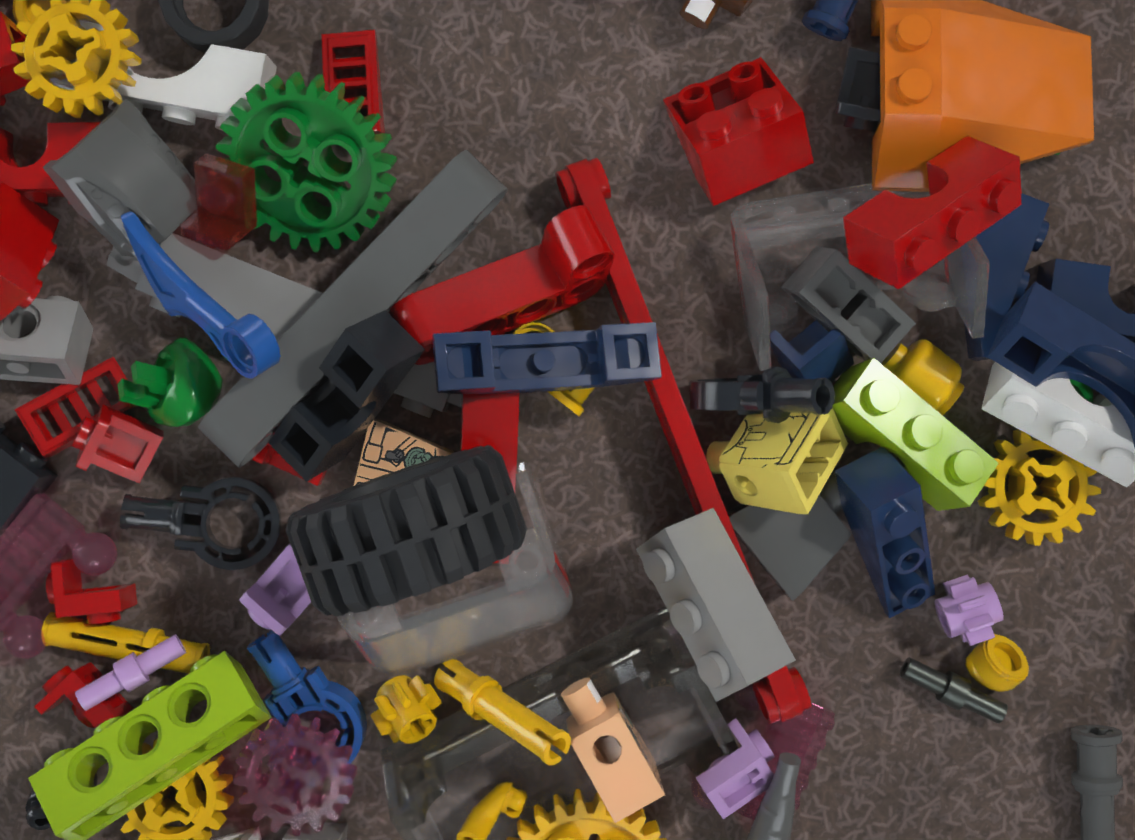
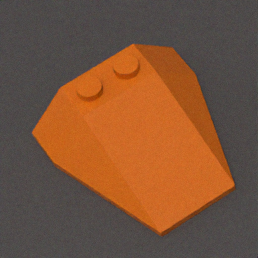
M871 0V36H880L881 123L872 137V191L929 192L927 162L966 136L1019 156L1020 164L1091 144L1094 140L1091 36L983 0Z

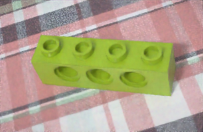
M223 651L219 655H209L197 661L191 667L190 673L174 684L154 689L143 698L142 705L125 716L114 717L103 722L94 730V736L77 747L67 748L55 753L46 760L43 769L28 779L55 836L65 840H87L272 717L243 666L226 651ZM207 700V708L204 715L199 720L190 723V713L197 703ZM158 731V740L155 747L150 752L142 754L144 740L151 733ZM108 763L109 769L106 778L101 784L94 786L95 773L102 765Z

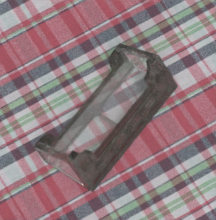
M666 606L502 688L504 693L558 729H563L568 733L566 719L572 714L564 702L561 693L574 682L583 678H590L601 698L609 693L614 692L653 756L659 776L684 763L687 764L692 773L700 775L708 770L709 766L716 759L724 755H730L739 749L708 686L700 678L697 665L681 634L674 628ZM463 709L437 721L433 731L424 739L410 744L403 743L400 740L381 750L389 817L403 840H456L457 834L472 808L501 782H514L513 787L524 790L527 793L528 799L520 817L512 819L501 812L486 840H506L507 837L520 838L517 830V821L523 819L534 824L536 821L533 806L536 804L543 807L548 813L553 811V795L558 794L564 803L569 805L573 804L575 789L581 790L585 802H592L597 790L572 745H570L566 755L551 745L550 750L558 754L562 760L555 765L549 766L540 757L485 719L475 720L466 714Z

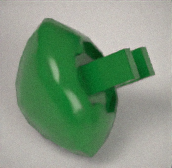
M179 338L166 345L159 352L154 365L135 361L131 366L133 382L121 379L118 383L120 401L147 408L151 419L160 425L180 427L193 424L215 406L219 401L223 380L215 364L195 343L187 338Z

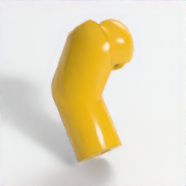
M514 782L498 783L472 808L458 832L456 840H486L501 812L512 819L520 817L528 799L527 793L522 789L513 787Z

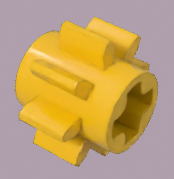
M400 675L389 679L379 688L374 699L379 709L370 716L381 736L389 734L393 743H397L399 740L406 744L415 743L424 739L435 728L438 718L433 709L441 705L442 701L430 683L424 684L419 675H416L413 679L406 675Z

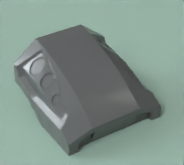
M122 98L123 102L120 105L114 102L111 105L114 110L70 151L58 160H50L43 169L78 214L91 223L101 235L105 236L122 256L135 257L136 255L127 236L121 215L129 211L135 213L146 230L159 244L166 240L201 205L205 186L202 182L192 178L172 150L153 131L140 110L128 99Z

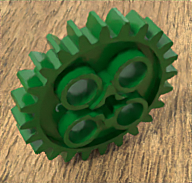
M294 72L287 79L286 86L278 75H274L265 83V89L256 84L245 93L247 100L240 98L232 105L230 109L234 116H229L220 126L229 136H225L216 144L218 151L230 157L225 158L217 166V171L233 175V179L223 190L229 194H241L243 199L236 206L235 211L240 213L251 209L256 214L251 224L253 229L259 228L266 222L272 226L270 231L271 241L275 242L284 232L289 234L291 249L296 250L303 239L308 238L312 250L318 252L325 243L326 238L336 250L346 240V235L353 241H357L365 231L364 226L370 229L374 227L380 218L377 211L384 212L391 201V198L384 192L391 191L397 178L385 171L393 167L397 161V156L381 153V150L386 147L392 137L391 134L374 133L372 128L381 116L379 113L363 117L359 112L365 100L362 95L348 103L343 99L345 83L340 82L331 92L325 91V82L322 74H318L306 87L301 73ZM282 118L290 119L296 123L300 129L301 136L289 133L283 126ZM263 139H265L269 147L264 145ZM332 145L344 147L351 155L352 162L340 160L333 152ZM306 160L310 162L308 168L304 166ZM263 165L276 170L281 178V182L274 181L268 177ZM344 181L349 182L351 188H347ZM316 191L325 195L329 199L331 207L318 203L312 192Z

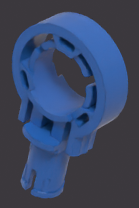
M270 630L267 633V637L263 634L247 646V650L253 655L273 686L271 692L263 700L264 705L273 717L271 722L273 747L280 759L296 772L313 777L336 774L351 764L364 741L367 730L364 708L359 699L348 688L339 683L328 681L319 666H315L311 670L305 667L300 668L281 636ZM325 710L334 714L340 722V727L345 729L341 740L328 748L312 746L308 755L302 753L307 743L300 737L297 731V717L307 711ZM351 721L354 728V741L352 745L346 743L351 733V728H348Z

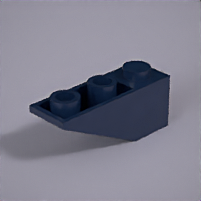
M1023 193L1021 194L1022 205L956 250L968 358L974 361L990 359L987 356L1003 317L1010 310L1012 302L1016 303L1023 296L1027 288L1030 274L1024 270L1032 251L1037 252L1049 229V222L1044 220L1049 203Z
M884 447L835 470L843 512L885 614L891 618L907 609L918 607L927 598L935 595L921 486Z

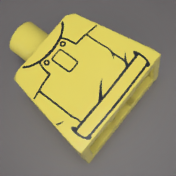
M833 407L825 415L791 412L787 420L780 423L767 422L763 418V414H751L744 418L730 441H715L709 445L706 460L712 473L723 474L734 499L740 504L796 514H809L845 451L848 442Z

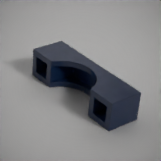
M1034 282L1003 317L987 357L1035 387L1050 379L1065 378L1081 382L1095 389L1106 397L1121 413L1130 429L1135 449V343L1042 285Z

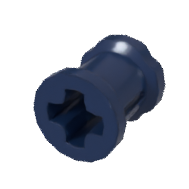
M817 0L813 10L805 12L802 23L809 30L827 39L842 41L847 38L850 32L847 23L858 0Z

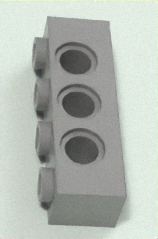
M49 296L46 299L35 298L26 309L17 306L0 321V379L80 385L93 334V326L80 302L62 296ZM32 332L28 336L21 338L25 334Z

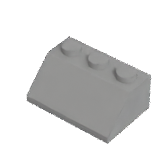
M714 508L664 528L636 549L643 562L647 576L654 583L670 613L674 628L681 634L697 665L700 678L708 686L716 702L796 661Z

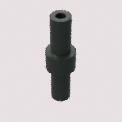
M910 657L903 663L900 677L935 693L937 701L956 710L964 707L997 724L1001 723L1005 718L1008 705L972 688L970 680L952 671L943 674Z

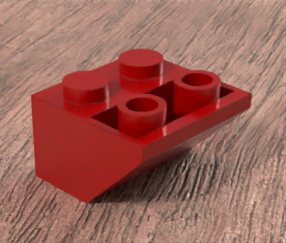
M762 57L753 61L739 63L732 67L730 71L702 83L690 84L679 93L663 99L665 108L695 178L713 206L814 163L804 112Z

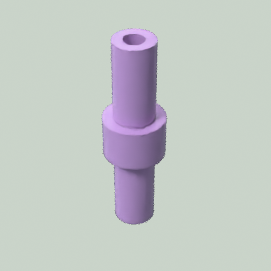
M175 634L138 656L132 652L113 663L114 670L75 692L76 698L82 708L87 711L123 689L131 692L150 681L149 674L186 654V650L179 637Z

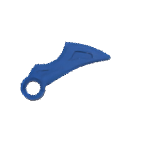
M129 211L121 215L135 255L155 294L171 317L181 315L197 323L209 335L223 357L231 363L238 373L246 378L253 379L279 363L281 357L279 345L274 334L262 319L254 314H247L237 320L174 263L146 230L135 213Z

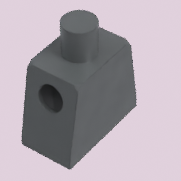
M835 473L827 480L809 514H796L739 504L727 511L735 534L782 592L792 601L800 596L851 536L850 531L836 515L842 510Z

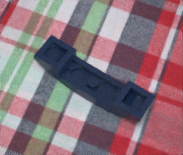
M656 322L601 325L596 330L506 335H491V331L434 333L432 335L437 393L509 394L563 391L657 380L662 377Z

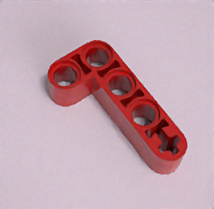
M585 205L571 207L555 216L547 224L541 244L412 293L395 303L390 309L389 314L425 348V351L415 363L416 365H425L434 362L432 335L434 333L491 331V335H501L589 299L604 286L613 264L615 253L590 209Z

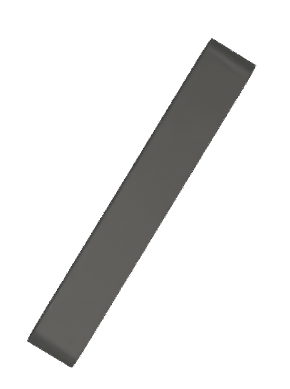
M468 150L459 153L277 341L281 355L279 363L253 379L243 376L200 422L198 429L239 468L247 464L268 444L292 406L310 397L329 379L319 367L344 330L381 311L386 310L389 313L395 303L412 294L504 198L508 188Z

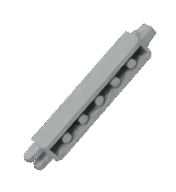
M174 233L159 243V246L192 281L237 320L247 314L256 315L266 323L277 341L323 294ZM113 246L106 265L136 282V290L151 295L152 298L149 306L168 313L151 287L137 257L122 256ZM434 362L425 365L414 364L394 391V393L404 397L400 405L401 407L431 418L434 409L447 412L450 403L462 408V394L437 393Z

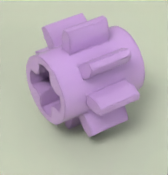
M968 574L944 582L943 585L947 596L935 599V608L946 635L949 638L961 635L962 641L968 642L969 646L995 638L991 625L1003 621V611L992 585L989 582L977 585L975 578H969Z

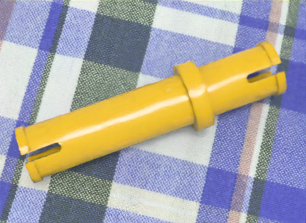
M50 612L46 616L40 635L41 644L44 646H56L117 660L124 658L132 652L138 656L147 651L136 648L135 645L152 648L170 638L165 636V632L162 629L150 628L148 632L107 623L87 624L86 619L76 617L56 618L55 612ZM81 634L113 640L117 644L85 638ZM180 639L186 654L161 667V669L189 674L191 667L197 661L210 655V644Z
M449 659L442 663L447 669L455 673L454 677H451L440 668L436 671L434 677L436 688L459 701L466 714L475 720L485 719L540 757L547 765H555L562 760L558 754L550 750L551 745L562 751L565 755L569 751L571 745L569 733L563 729H558L504 693L501 685L498 684L499 682L490 676H478L463 666L457 659Z

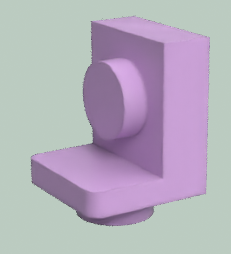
M736 718L729 722L727 726L739 743L740 748L730 755L719 757L709 766L708 770L696 777V780L723 819L766 791L774 776L767 762L775 758L770 747L757 729L747 734Z

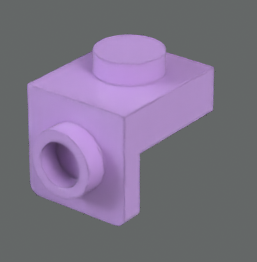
M291 544L284 549L258 581L239 599L248 609V614L255 623L265 629H271L277 635H282L311 603Z

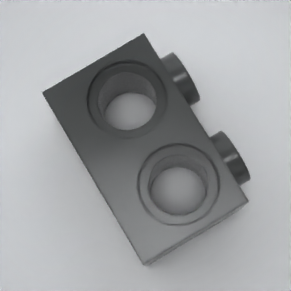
M816 246L781 286L791 298L827 331L830 332L836 328L843 334L850 352L857 358L865 361L875 358L878 362L882 363L916 324L858 268L850 265L849 260L837 249Z

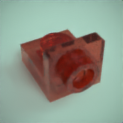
M206 153L194 162L197 212L180 225L181 236L203 243L209 248L229 250L257 226L255 168Z

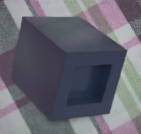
M817 320L789 343L775 329L766 336L779 364L793 378H827L832 383L855 364L844 335L836 328L828 332Z

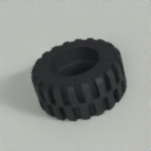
M489 445L474 447L469 450L465 449L446 456L433 458L344 489V491L322 498L318 502L295 511L289 516L286 533L311 603L316 609L327 616L331 614L341 616L349 612L359 613L373 607H383L411 596L415 597L430 592L431 589L456 582L463 579L466 575L479 572L491 566L493 562L511 555L512 551L522 546L527 531L503 457Z

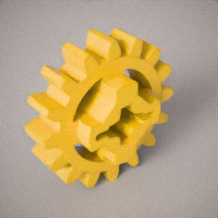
M50 0L51 8L46 11L33 3L30 6L32 14L36 18L33 24L18 21L16 25L22 33L27 35L25 42L11 44V50L25 58L24 62L19 63L13 68L15 74L25 80H30L24 90L38 100L43 98V106L56 113L64 106L65 112L74 118H81L84 105L94 114L102 115V100L106 98L120 105L123 100L117 91L118 87L121 84L135 87L136 81L127 74L128 66L134 67L142 63V59L128 50L129 47L139 42L138 36L133 31L123 29L128 19L117 8L110 11L111 5L106 0H91L90 3L89 0H70V3H67L65 0ZM79 20L93 21L100 24L104 30L98 31L96 28L86 30L81 26ZM80 46H83V47H84V48L79 49L78 51H77V49H76V48H78V47H80ZM77 58V61H76V62H74V63H71V62H70V61L75 60V59ZM54 77L58 80L67 78L68 82L73 84L75 90L59 88L50 79Z
M1019 429L1013 431L1014 444L1006 440H996L994 445L1000 455L994 459L999 464L983 486L988 487L989 494L978 500L979 506L995 509L988 522L996 527L1008 523L1005 531L1006 537L1018 541L1025 533L1026 543L1035 546L1041 545L1043 535L1050 542L1062 543V528L1075 533L1081 532L1083 529L1077 520L1078 515L1094 516L1096 512L1091 505L1086 503L1087 497L1101 494V488L1089 485L1088 477L1093 476L1097 471L1038 439L1031 438L1030 435ZM1042 449L1054 454V456L1046 458L1039 464L1034 457H1029L1026 453ZM1008 473V492L1005 493V478ZM1034 476L1045 478L1039 485L1044 492L1043 496L1031 494L1037 487L1033 481ZM1069 481H1070V493H1069V497H1068ZM1036 509H1039L1042 514H1046L1049 519L1039 522H1029L1021 518L1024 514L1030 515Z
M158 737L153 740V748L157 743ZM146 742L142 745V754H146L153 749ZM218 755L208 759L170 784L169 786H173L178 790L175 796L176 802L168 798L171 789L167 786L126 813L129 820L124 823L120 830L124 834L136 828L141 833L138 840H210L213 836L211 829L219 830L227 820L220 810L228 809L234 802L233 796L222 792V789L226 788L234 780L233 775H219L217 770L225 760L224 756ZM199 775H200L201 779L203 780V783H204L205 788H206V792H204V791L202 790V786H201V782H200ZM180 821L186 826L173 827L168 826L167 823Z

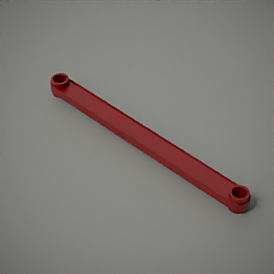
M597 157L591 160L583 159L564 166L563 170L555 172V177L566 209L579 205L587 206L615 253V258L605 283L621 324L652 322L605 201L611 198V190L600 160ZM657 334L662 377L657 380L644 381L693 510L695 515L714 508L752 578ZM786 665L759 681L752 683L757 703L769 725L777 721L780 723L802 715L804 710L812 708L806 685L795 667L788 669Z

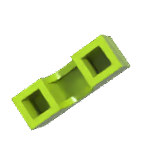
M875 358L851 366L840 375L833 385L835 391L833 410L843 433L856 444L871 442L884 447L896 455L905 464L904 469L921 486L922 499L937 511L970 507L999 464Z

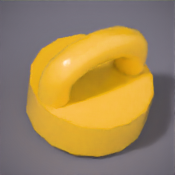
M994 634L995 638L981 642L967 656L965 665L969 674L982 686L998 692L1014 689L1028 676V662L1023 651L1014 641Z

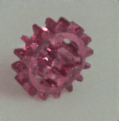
M292 714L286 727H283L274 717L269 720L264 732L258 729L252 732L246 743L247 746H243L236 759V763L241 767H239L233 778V784L246 786L238 801L241 805L254 802L257 808L252 819L255 822L263 819L266 815L272 818V832L277 833L283 823L291 825L294 836H300L305 823H309L316 833L320 832L326 818L337 821L340 818L344 804H349L355 788L351 784L354 782L357 774V766L346 763L349 761L353 749L351 745L341 747L335 745L340 732L338 729L335 728L327 734L321 733L319 731L320 718L315 717L309 727L301 726L298 714ZM269 754L270 759L267 763L269 769L262 774V759L265 755ZM330 776V789L322 796L323 782L326 777Z

